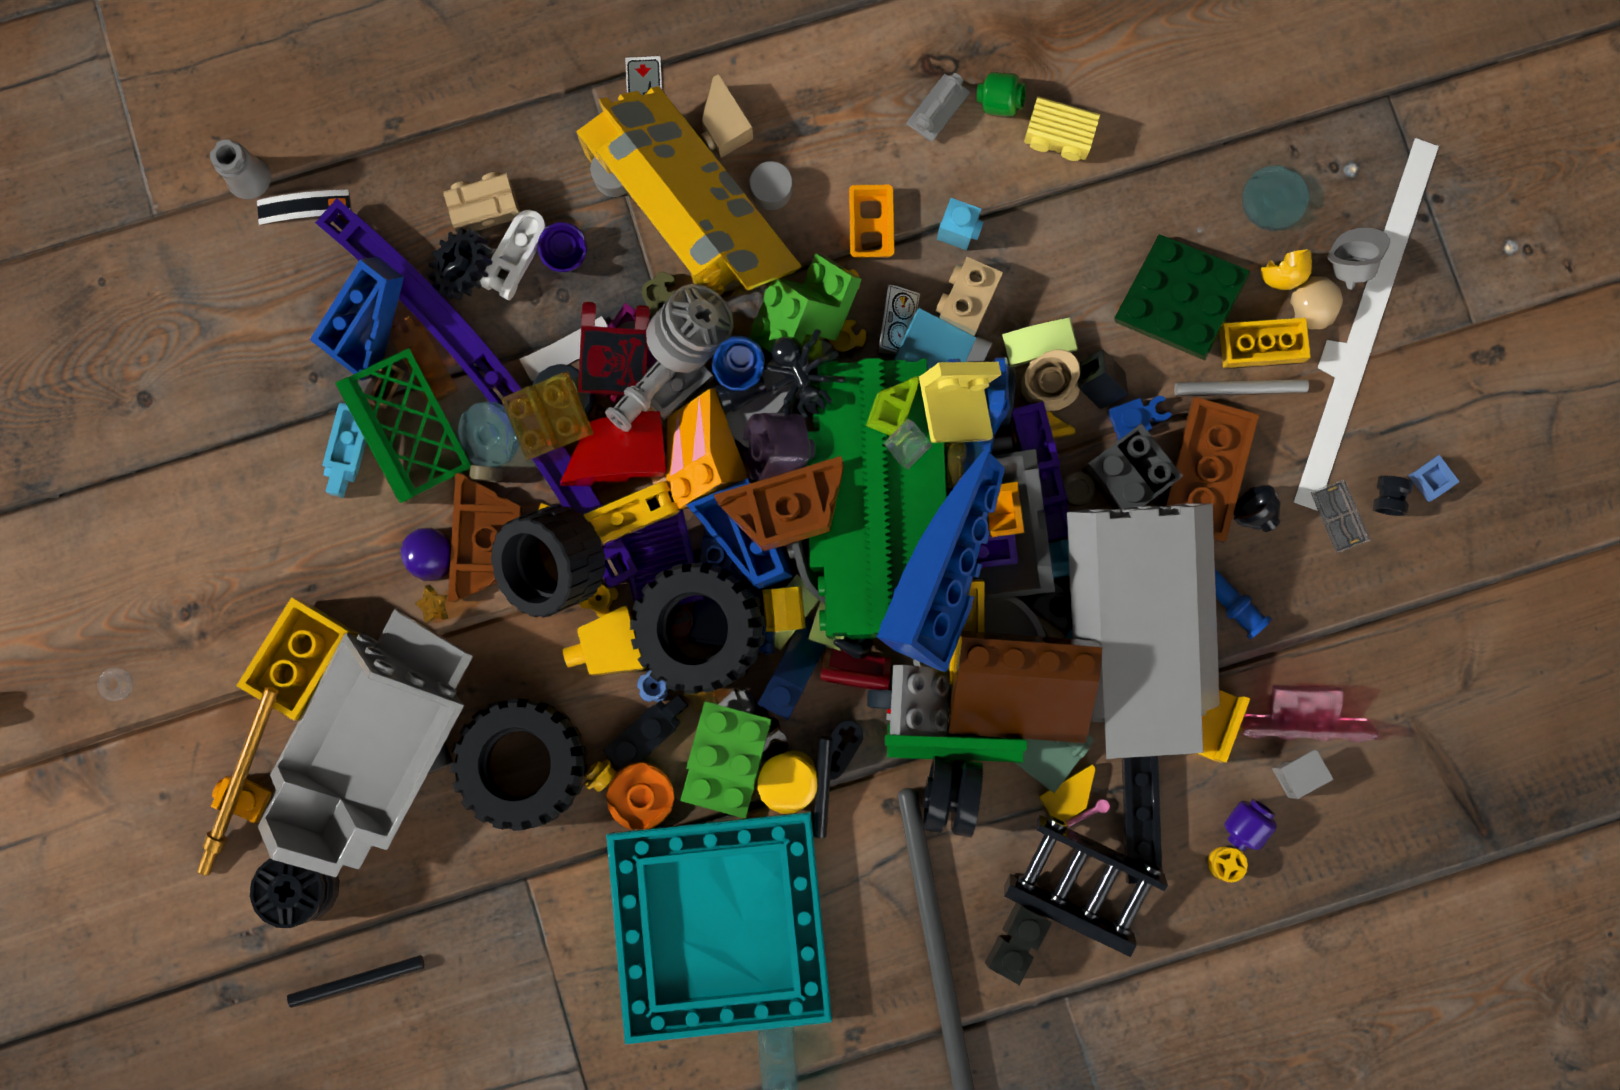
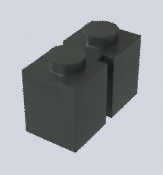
M1016 903L1002 928L1006 934L1012 937L1011 940L1008 942L1005 938L998 936L985 964L989 969L1020 985L1034 959V956L1029 953L1030 949L1033 948L1038 951L1052 922Z

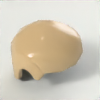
M1310 276L1301 286L1294 288L1290 304L1294 308L1295 318H1306L1308 329H1324L1334 323L1342 307L1343 298L1339 286L1329 278Z

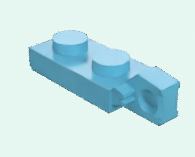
M344 403L338 404L322 464L325 467L324 476L329 477L325 492L341 498L345 496L348 481L355 482L366 446V441L347 405Z

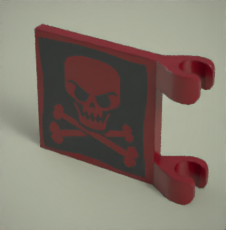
M583 302L578 393L624 396V390L627 387L635 386L645 376L648 346L646 330L649 325L650 314L648 306H637L635 310V329L595 326L596 304L594 302Z

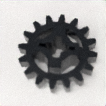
M459 228L457 235L449 232L448 241L440 240L441 248L438 251L434 250L432 252L435 256V261L430 262L428 267L434 269L428 275V278L434 281L432 286L440 294L450 299L454 297L461 300L463 293L470 297L472 295V288L476 286L480 289L482 286L480 280L482 277H488L489 275L485 271V268L493 263L492 260L487 258L493 252L487 246L489 241L470 228L467 231Z

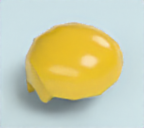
M1306 249L1289 252L1285 255L1284 261H1281L1279 266L1275 265L1273 260H1270L1266 267L1260 269L1261 279L1267 285L1279 290H1291L1301 286L1311 274V251Z

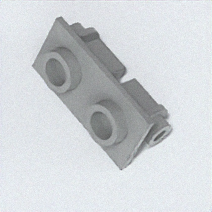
M944 73L906 124L930 142H933L970 94V91L961 85L964 82L963 78L957 73H953L952 76Z

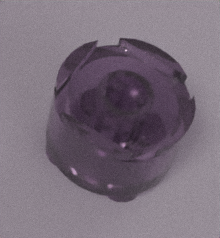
M753 414L747 421L743 440H749V451H743V461L746 472L752 480L760 481L806 467L808 460L813 459L815 444L812 439H808L805 418L801 414Z

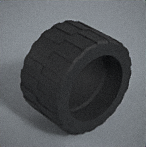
M553 505L508 521L503 525L502 529L498 530L495 535V541L492 544L491 564L493 565V574L498 582L499 589L506 596L508 602L514 605L517 610L536 618L539 616L542 618L549 617L588 600L597 592L598 587L603 582V575L606 569L605 552L599 535H597L591 522L585 519V516L580 512L574 511L573 508ZM539 540H542L547 545L555 558L558 569V583L547 573L543 566L539 553Z

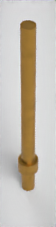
M265 687L213 828L205 836L202 844L204 852L196 870L200 875H210L218 853H221L227 841L225 833L279 693L273 687Z

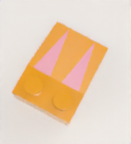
M715 388L708 389L667 418L666 480L679 510L689 509L687 504L748 478Z

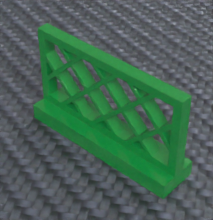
M409 348L354 375L335 382L338 391L399 503L454 477L456 473H461L470 468L471 464ZM404 358L407 359L412 368L409 383L389 377L393 363ZM388 366L386 375L377 373V371ZM369 375L384 379L378 398L363 393L358 380ZM415 376L421 387L412 384ZM387 381L407 387L402 405L382 399ZM411 388L424 392L428 398L424 413L405 407ZM367 399L376 401L374 411ZM380 403L400 409L394 428L380 424L376 415ZM430 406H432L437 417L428 414ZM403 411L423 417L417 435L398 429ZM427 418L441 423L444 431L440 443L421 437ZM383 429L392 431L390 441ZM396 433L416 439L410 458L396 454L392 445ZM446 435L448 436L452 446L444 444ZM419 440L439 446L433 465L414 459ZM442 448L455 451L462 465L452 470L437 467ZM399 459L409 461L406 471ZM412 463L431 468L428 481L414 488L408 477ZM435 470L444 472V474L433 479Z
M888 724V735H885L887 758L933 759V756L952 758V760L1023 763V751H1027V740L949 734V726L947 727V737L890 735V724Z

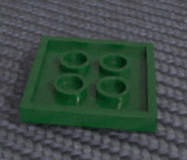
M1159 234L1114 317L1115 323L1205 361L1250 276V270Z

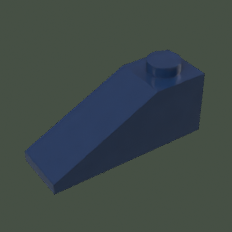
M808 617L805 618L806 628L798 629L795 632L758 702L759 706L786 720H789L826 648V645L808 639L814 620Z

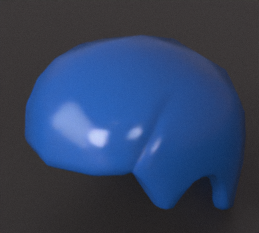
M731 336L720 343L713 357L712 369L721 385L730 390L745 391L760 380L764 369L765 355L756 341L747 336Z

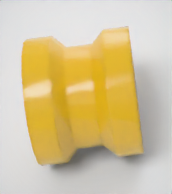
M1221 846L1212 850L1208 856V869L1219 880L1231 883L1237 882L1247 873V858L1238 849Z

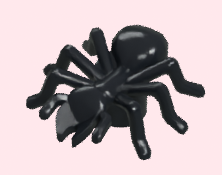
M819 329L814 330L810 340L803 345V349L801 343L792 336L778 338L772 347V357L781 367L772 366L767 363L764 364V370L785 376V379L771 386V389L767 391L768 396L774 395L778 389L795 382L783 401L785 405L784 414L789 415L791 412V400L798 389H801L802 392L800 394L801 401L797 407L803 418L808 417L803 408L804 404L810 413L819 414L817 404L822 410H826V404L821 395L829 404L833 402L827 391L813 387L812 381L845 382L844 376L814 375L816 367L839 356L837 351L819 357L816 360H813L808 355L810 348L817 342L821 331Z

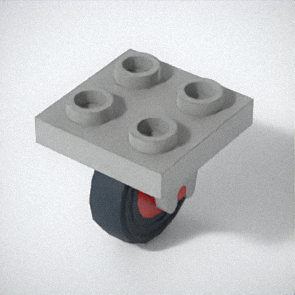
M893 665V679L889 681L888 690H868L867 706L870 708L887 709L886 720H890V735L947 737L950 689L949 669L944 672L933 667Z

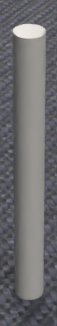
M1307 379L1175 383L1174 386L1175 396L1303 393L1309 390Z

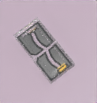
M1345 479L1310 492L1336 554L1370 541Z

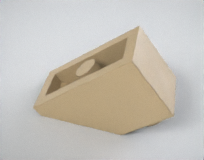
M719 74L714 76L702 118L704 133L701 134V137L709 150L713 151L715 149L721 159L753 140V130Z

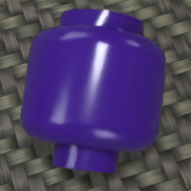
M1252 799L1250 802L1240 801L1224 823L1225 829L1230 834L1227 838L1228 841L1241 851H1245L1247 847L1252 850H1261L1277 828V824L1273 819L1275 813L1256 799Z

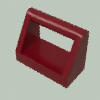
M825 648L820 681L870 690H888L892 658L868 655L863 659H855L843 650Z

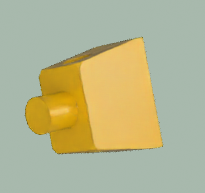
M628 606L620 607L579 627L577 632L580 644L563 648L567 667L570 668L586 663L589 675L592 676L647 669V667H642L638 661V658L642 656L639 648L633 650L631 639H636L635 630H630V619H633L631 609Z

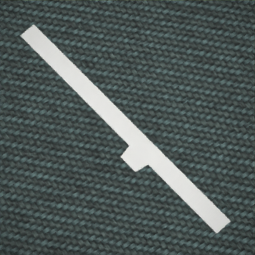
M1417 138L1414 139L1384 232L1390 238V244L1381 260L1378 273L1372 280L1366 283L1347 343L1326 341L1318 368L1335 377L1294 499V503L1316 511L1319 509L1313 493L1326 488L1439 147L1437 145Z

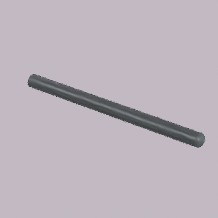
M904 788L898 793V801L953 1090H974L925 830H923L918 793L913 788Z

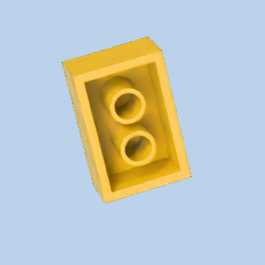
M291 597L236 686L261 700L265 687L277 689L279 693L273 708L290 719L299 721L344 634L348 633L357 637L359 633L309 603Z

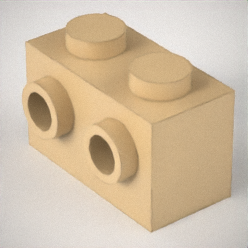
M966 257L963 266L956 264L949 283L954 284L949 295L943 293L936 308V312L940 313L939 318L975 337L1003 272L969 257Z

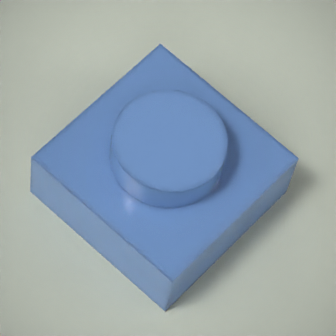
M1440 455L1435 456L1408 475L1427 502L1433 501L1459 483V480Z

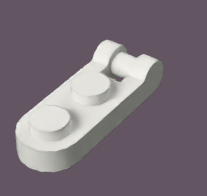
M524 210L513 219L491 258L493 261L492 265L487 266L485 269L489 275L488 277H482L480 280L482 287L487 290L494 289L498 291L499 296L507 300L513 298L521 278L537 252L539 236L546 228V223L538 212ZM501 268L509 272L505 280L498 277Z

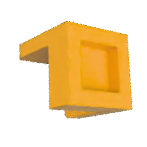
M1018 482L1001 484L995 512L988 513L991 537L1024 533Z

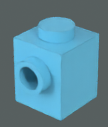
M950 198L936 240L967 250L971 238L978 240L984 221L978 219L982 209Z

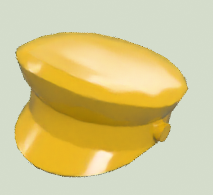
M788 751L770 758L763 765L758 777V792L761 800L769 809L781 814H793L803 810L811 803L817 792L818 784L815 764L807 754L800 751Z

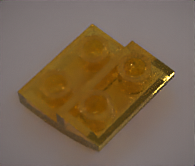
M569 372L560 373L538 384L528 386L501 398L527 461L594 434Z

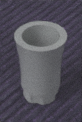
M230 139L218 141L215 148L210 151V160L215 170L223 177L229 190L235 196L242 199H254L261 196L268 189L271 182V172L268 165L262 159L248 152L241 144L232 142Z

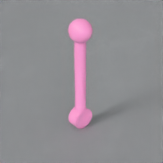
M1099 799L1094 807L1065 822L1070 827L1097 812L1106 813L1110 805L1108 801Z

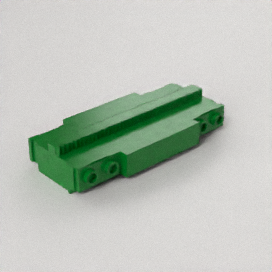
M868 358L854 363L829 361L818 366V375L844 376L845 382L812 381L813 387L827 391L833 402L829 404L821 395L825 401L826 410H822L819 406L817 408L819 414H813L814 429H820V431L806 432L807 466L839 456L842 457L845 466L830 532L809 538L810 568L813 572H824V576H818L819 597H825V610L819 611L820 631H826V636L829 639H836V636H845L850 639L877 638L881 622L885 618L892 601L894 590L898 586L919 540L947 498L945 443L931 442L920 381L904 429L898 439L866 426L876 395L882 390L924 374L929 370L927 358L916 362H906V360L884 361L879 358Z

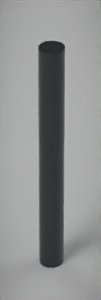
M419 955L288 994L287 1002L289 1007L293 1008L424 969V960Z

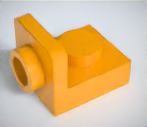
M232 775L225 776L214 787L212 792V798H214L211 804L212 808L220 809ZM246 779L233 814L250 822L259 823L273 791Z

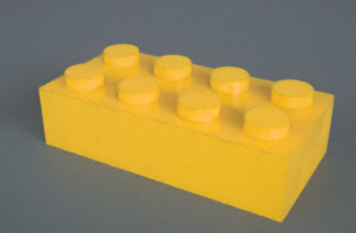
M1306 318L1225 323L1219 333L1223 368L1305 363L1311 358Z

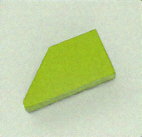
M915 376L903 383L880 391L876 395L866 426L898 439L904 429L920 381L919 377Z

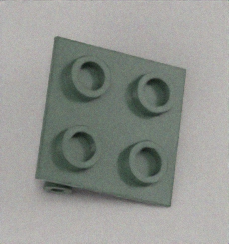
M1090 735L1087 736L1086 743L1024 739L1027 740V751H1023V763H1014L1055 793L1081 757L1083 758L1095 739Z

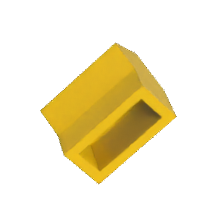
M802 586L762 590L766 632L806 628Z

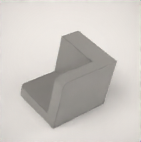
M1311 750L1291 762H1281L1272 767L1288 798L1299 799L1333 780L1317 750Z

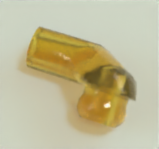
M945 442L944 444L945 457H947L946 488L953 489L964 475L967 457V447L964 442Z

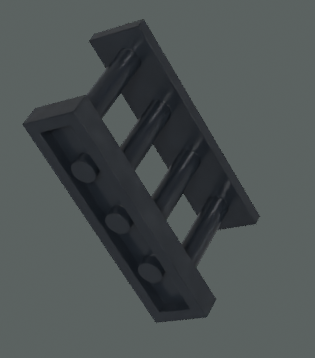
M1039 815L1037 831L1043 833L1044 836L1025 874L1020 875L1019 878L1012 874L1009 875L1004 885V897L1131 957L1137 944L1135 934L1130 927L1151 886L1165 891L1168 887L1163 870L1152 862L1144 861L1142 864L1067 828L1068 824L1057 817L1049 816V818ZM1056 841H1059L1076 850L1056 889L1048 892L1039 888L1036 881ZM1089 855L1106 863L1107 866L1087 905L1079 907L1069 902L1068 895ZM1122 871L1139 880L1119 919L1111 922L1100 917L1099 911L1118 873Z

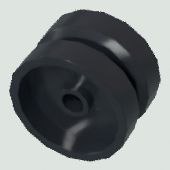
M933 756L923 798V830L941 833L946 827L949 812H951V830L953 834L972 838L980 806L983 763L964 760L960 764L957 778L954 780L955 766L952 758Z

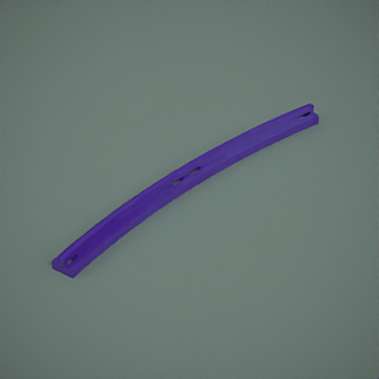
M336 198L315 223L358 261L365 258L379 257L404 276L399 300L433 334L485 395L529 454L563 507L573 508L574 511L580 512L582 515L603 507L590 486H561L560 481L571 460V456L546 420L534 407L529 397L481 338L405 258ZM340 214L349 223L346 225L337 217V215ZM333 222V223H334L335 225H337L342 231L340 232L338 229H336V228H335L332 224H330V223ZM482 357H484L487 360V362L491 365V367L494 369L493 371H490L489 368L484 364V362L481 360ZM474 363H476L477 366H478V367L482 370V372L485 374V377H484V378H483V376L478 372V370L474 367V365H473ZM503 381L512 391L514 396L511 397L507 390L503 387V385L501 384ZM494 388H496L503 396V398L506 400L505 403L495 393V391L493 390ZM621 538L602 545L605 552L606 565L603 578L610 589L620 583L628 582L630 578L640 573ZM617 555H620L627 571H624ZM607 560H611L618 573L617 576L614 575Z

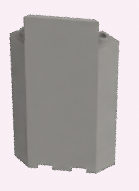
M1212 503L1132 506L1120 509H1083L1067 512L1073 639L1095 640L1103 647L1100 680L1091 722H1105L1106 759L1203 753L1202 716L1206 715L1207 710L1220 706Z

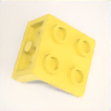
M939 362L919 376L931 442L989 441L993 438L984 389L989 387L991 381L1001 376L999 362Z

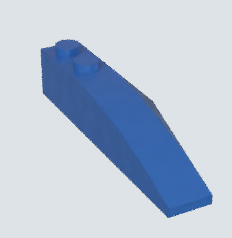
M983 451L957 482L919 540L898 586L894 590L892 601L885 618L881 622L877 638L893 650L944 672L947 671L972 608L974 597L969 595L973 577L979 578L982 564L976 562L981 543L987 544L990 530H988L987 517L988 513L995 512L1005 467L990 452Z

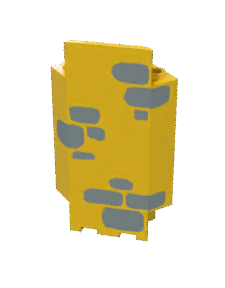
M659 86L650 88L644 95H641L639 91L620 94L618 101L611 102L608 97L600 98L599 102L603 112L576 131L585 156L590 162L595 157L608 174H614L690 271L694 284L706 286L721 295L725 291L724 287L735 280L736 282L740 281L748 291L792 274L802 267Z

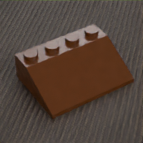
M962 631L955 649L948 733L1086 743L1099 686L1103 647L1095 640Z

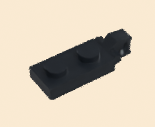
M679 695L666 706L660 700L603 750L604 753L619 769L629 763L642 762L676 731L675 728L681 724L676 717L689 705Z

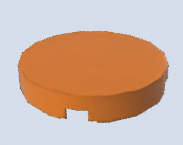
M647 762L629 763L619 769L610 781L606 793L608 810L614 820L623 827L632 830L652 829L663 823L671 813L674 801L673 784L667 773L657 765Z

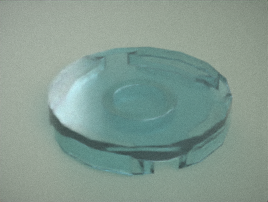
M1275 165L1264 167L1253 174L1245 184L1241 197L1243 210L1252 223L1265 230L1279 231L1285 230L1298 222L1305 213L1309 202V195L1305 182L1295 171L1292 173L1290 170L1285 169L1286 167Z
M494 401L480 402L470 406L469 410L465 411L461 416L458 426V439L462 449L466 450L470 456L467 458L473 464L495 468L511 461L516 454L520 442L519 426L513 414L505 406Z

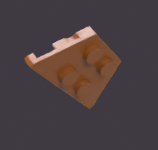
M839 456L714 494L718 505L764 552L830 532L845 467L842 457Z
M456 473L448 591L449 602L460 601L498 583L494 577L493 565L491 564L492 544L495 541V535L498 530L503 528L505 523L522 516L523 508L518 504L498 495L461 473Z

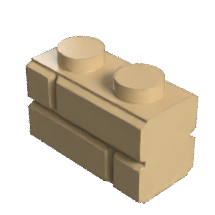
M491 172L484 175L482 181L471 184L468 181L457 182L451 185V190L444 191L443 193L451 222L456 232H458L459 228H463L466 231L469 228L479 231L510 222L520 213L515 192L507 173L501 175L500 172Z

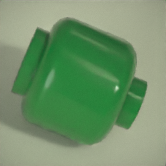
M991 72L986 76L984 83L978 84L977 103H982L983 110L987 115L1012 117L1017 113L1018 109H1023L1026 84L1021 82L1017 74Z

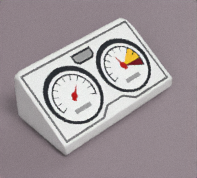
M888 284L878 353L896 356L913 316L918 309L920 293Z

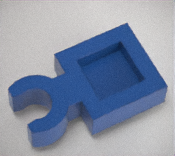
M1157 396L1145 407L1141 398L1109 409L1107 412L1118 441L1141 423L1147 431H1150L1152 427L1149 421L1162 423L1172 416L1171 412L1159 414L1155 410V406L1164 402L1165 397Z

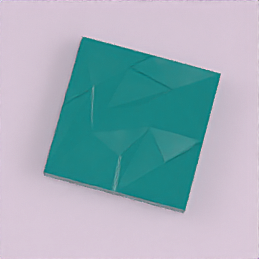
M811 811L606 834L625 1044L832 1022Z

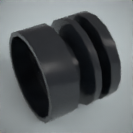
M270 858L257 869L251 881L250 900L254 911L263 922L276 928H293L321 918L333 907L339 895L340 880L338 875L333 877ZM290 884V889L295 890L293 896H290V891L285 890L286 885Z

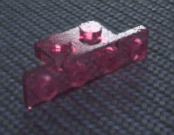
M1273 685L1269 714H1245L1239 728L1242 735L1253 739H1260L1264 736H1278L1286 740H1295L1298 737L1314 738L1319 741L1347 739L1356 743L1378 739V731L1369 719L1340 718L1344 692L1341 687Z

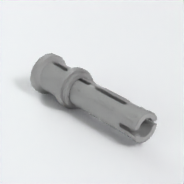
M657 361L635 386L627 387L624 390L625 395L613 408L609 407L605 414L615 426L628 432L632 428L631 423L642 411L645 412L650 408V400L675 372Z

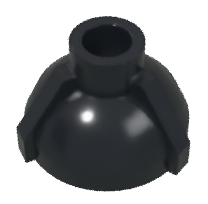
M1270 485L1250 488L1236 502L1233 513L1235 517L1233 519L1240 526L1257 530L1262 529L1263 532L1274 530L1280 523L1281 502L1279 501L1278 493Z

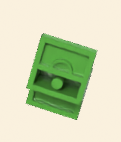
M815 253L803 284L783 278L770 282L769 287L765 291L758 315L752 324L749 337L771 354L772 347L778 338L792 336L802 345L805 335H812L816 329L821 331L819 337L837 341L862 279L828 257Z
M705 701L686 769H689L680 801L746 819L772 719Z

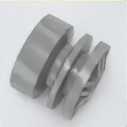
M696 284L682 286L669 297V300L664 303L663 307L650 320L646 330L648 347L652 355L663 366L674 372L690 373L697 371L715 354L720 343L730 338L734 327L732 313L727 302L710 288Z

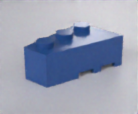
M379 257L360 259L309 340L353 374L383 360L404 276ZM372 375L364 377L360 380L363 381L372 378Z
M748 478L687 504V507L698 517L707 528V531L718 541L753 586L765 589L793 577L782 546L763 552L715 500L714 494L754 483Z

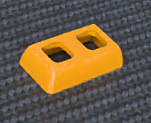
M889 184L850 186L851 256L854 258L891 257L894 254L893 187ZM863 201L880 202L881 217L862 218L860 215V204ZM867 232L880 233L882 235V248L879 250L862 249L861 235Z

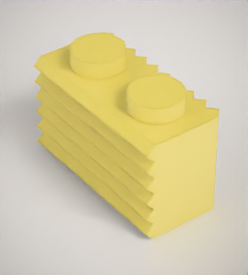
M1037 97L1024 142L1030 144V147L1036 151L1047 152L1051 150L1057 153L1061 152L1063 158L1071 161L1086 160L1091 149L1100 114Z

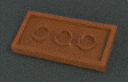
M1194 397L1191 401L1175 461V466L1183 477L1168 488L1164 506L1180 503H1212L1214 540L1224 543L1229 533L1259 414Z

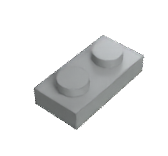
M704 365L699 370L690 373L675 372L650 400V406L655 411H660L661 418L665 420L713 379V375Z

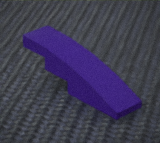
M1044 402L1014 408L1012 421L1018 450L1036 449L1044 510L1040 511H1045L1048 542L1068 538L1067 512L1069 511L1066 503L1068 499L1059 469L1060 461Z

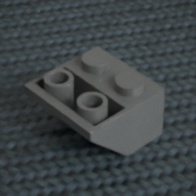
M1142 423L1082 469L1084 473L1093 479L1095 487L1112 509L1145 506L1183 477Z

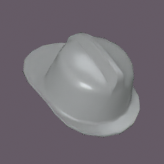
M1356 228L1341 234L1334 242L1327 256V259L1332 263L1335 277L1345 281L1347 289L1350 290L1359 282L1372 280L1378 273L1381 260L1389 247L1390 238L1387 233L1374 228Z

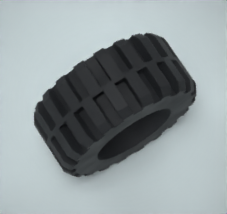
M699 562L679 564L673 566L670 570H663L655 576V581L645 585L641 590L644 594L643 597L637 599L633 606V610L637 611L635 619H630V630H635L636 639H631L633 650L639 648L642 655L638 658L641 666H648L651 669L650 676L655 681L666 682V688L674 691L684 690L686 694L708 693L732 684L748 672V668L757 661L760 655L758 653L760 646L764 645L766 635L762 634V629L766 625L765 615L761 616L759 607L763 605L759 596H754L751 591L753 587L747 580L743 581L738 577L739 574L732 569H725L719 564ZM693 595H702L715 600L727 618L728 635L725 645L717 654L707 659H693L683 654L675 645L670 631V619L675 607L680 601Z
M514 698L489 704V708L479 710L472 716L473 720L470 724H464L459 732L462 735L460 741L454 742L452 753H456L455 762L450 763V773H455L456 782L452 784L455 792L461 793L463 797L461 803L466 810H473L476 813L475 818L483 823L489 822L493 824L494 828L519 831L549 823L557 819L561 813L567 811L572 806L574 798L580 794L583 788L581 783L583 776L587 772L588 765H585L584 756L587 755L585 745H582L580 740L582 735L578 728L570 723V718L567 715L559 712L554 706L547 703ZM519 731L528 732L540 738L547 746L551 758L550 774L545 784L535 793L522 797L512 796L501 791L494 783L490 773V756L496 743L505 735Z

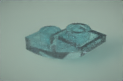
M783 1027L758 1030L762 1090H799L798 1066L795 1061L794 1028Z

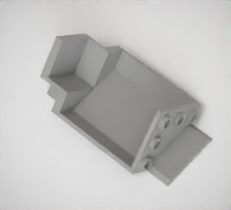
M394 609L378 641L361 633L357 637L348 633L344 634L270 774L277 791L264 813L258 829L272 860L337 877L343 865L360 869L372 846L384 850L388 849L464 707V704L456 695V687L473 655L397 609Z

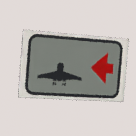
M660 56L625 58L627 93L639 91L641 95H644L652 87L659 86L662 89Z

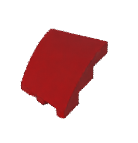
M642 411L631 423L632 428L628 432L619 429L608 417L588 422L562 476L561 486H592L594 481L627 482L630 477L663 478L666 474L660 411Z

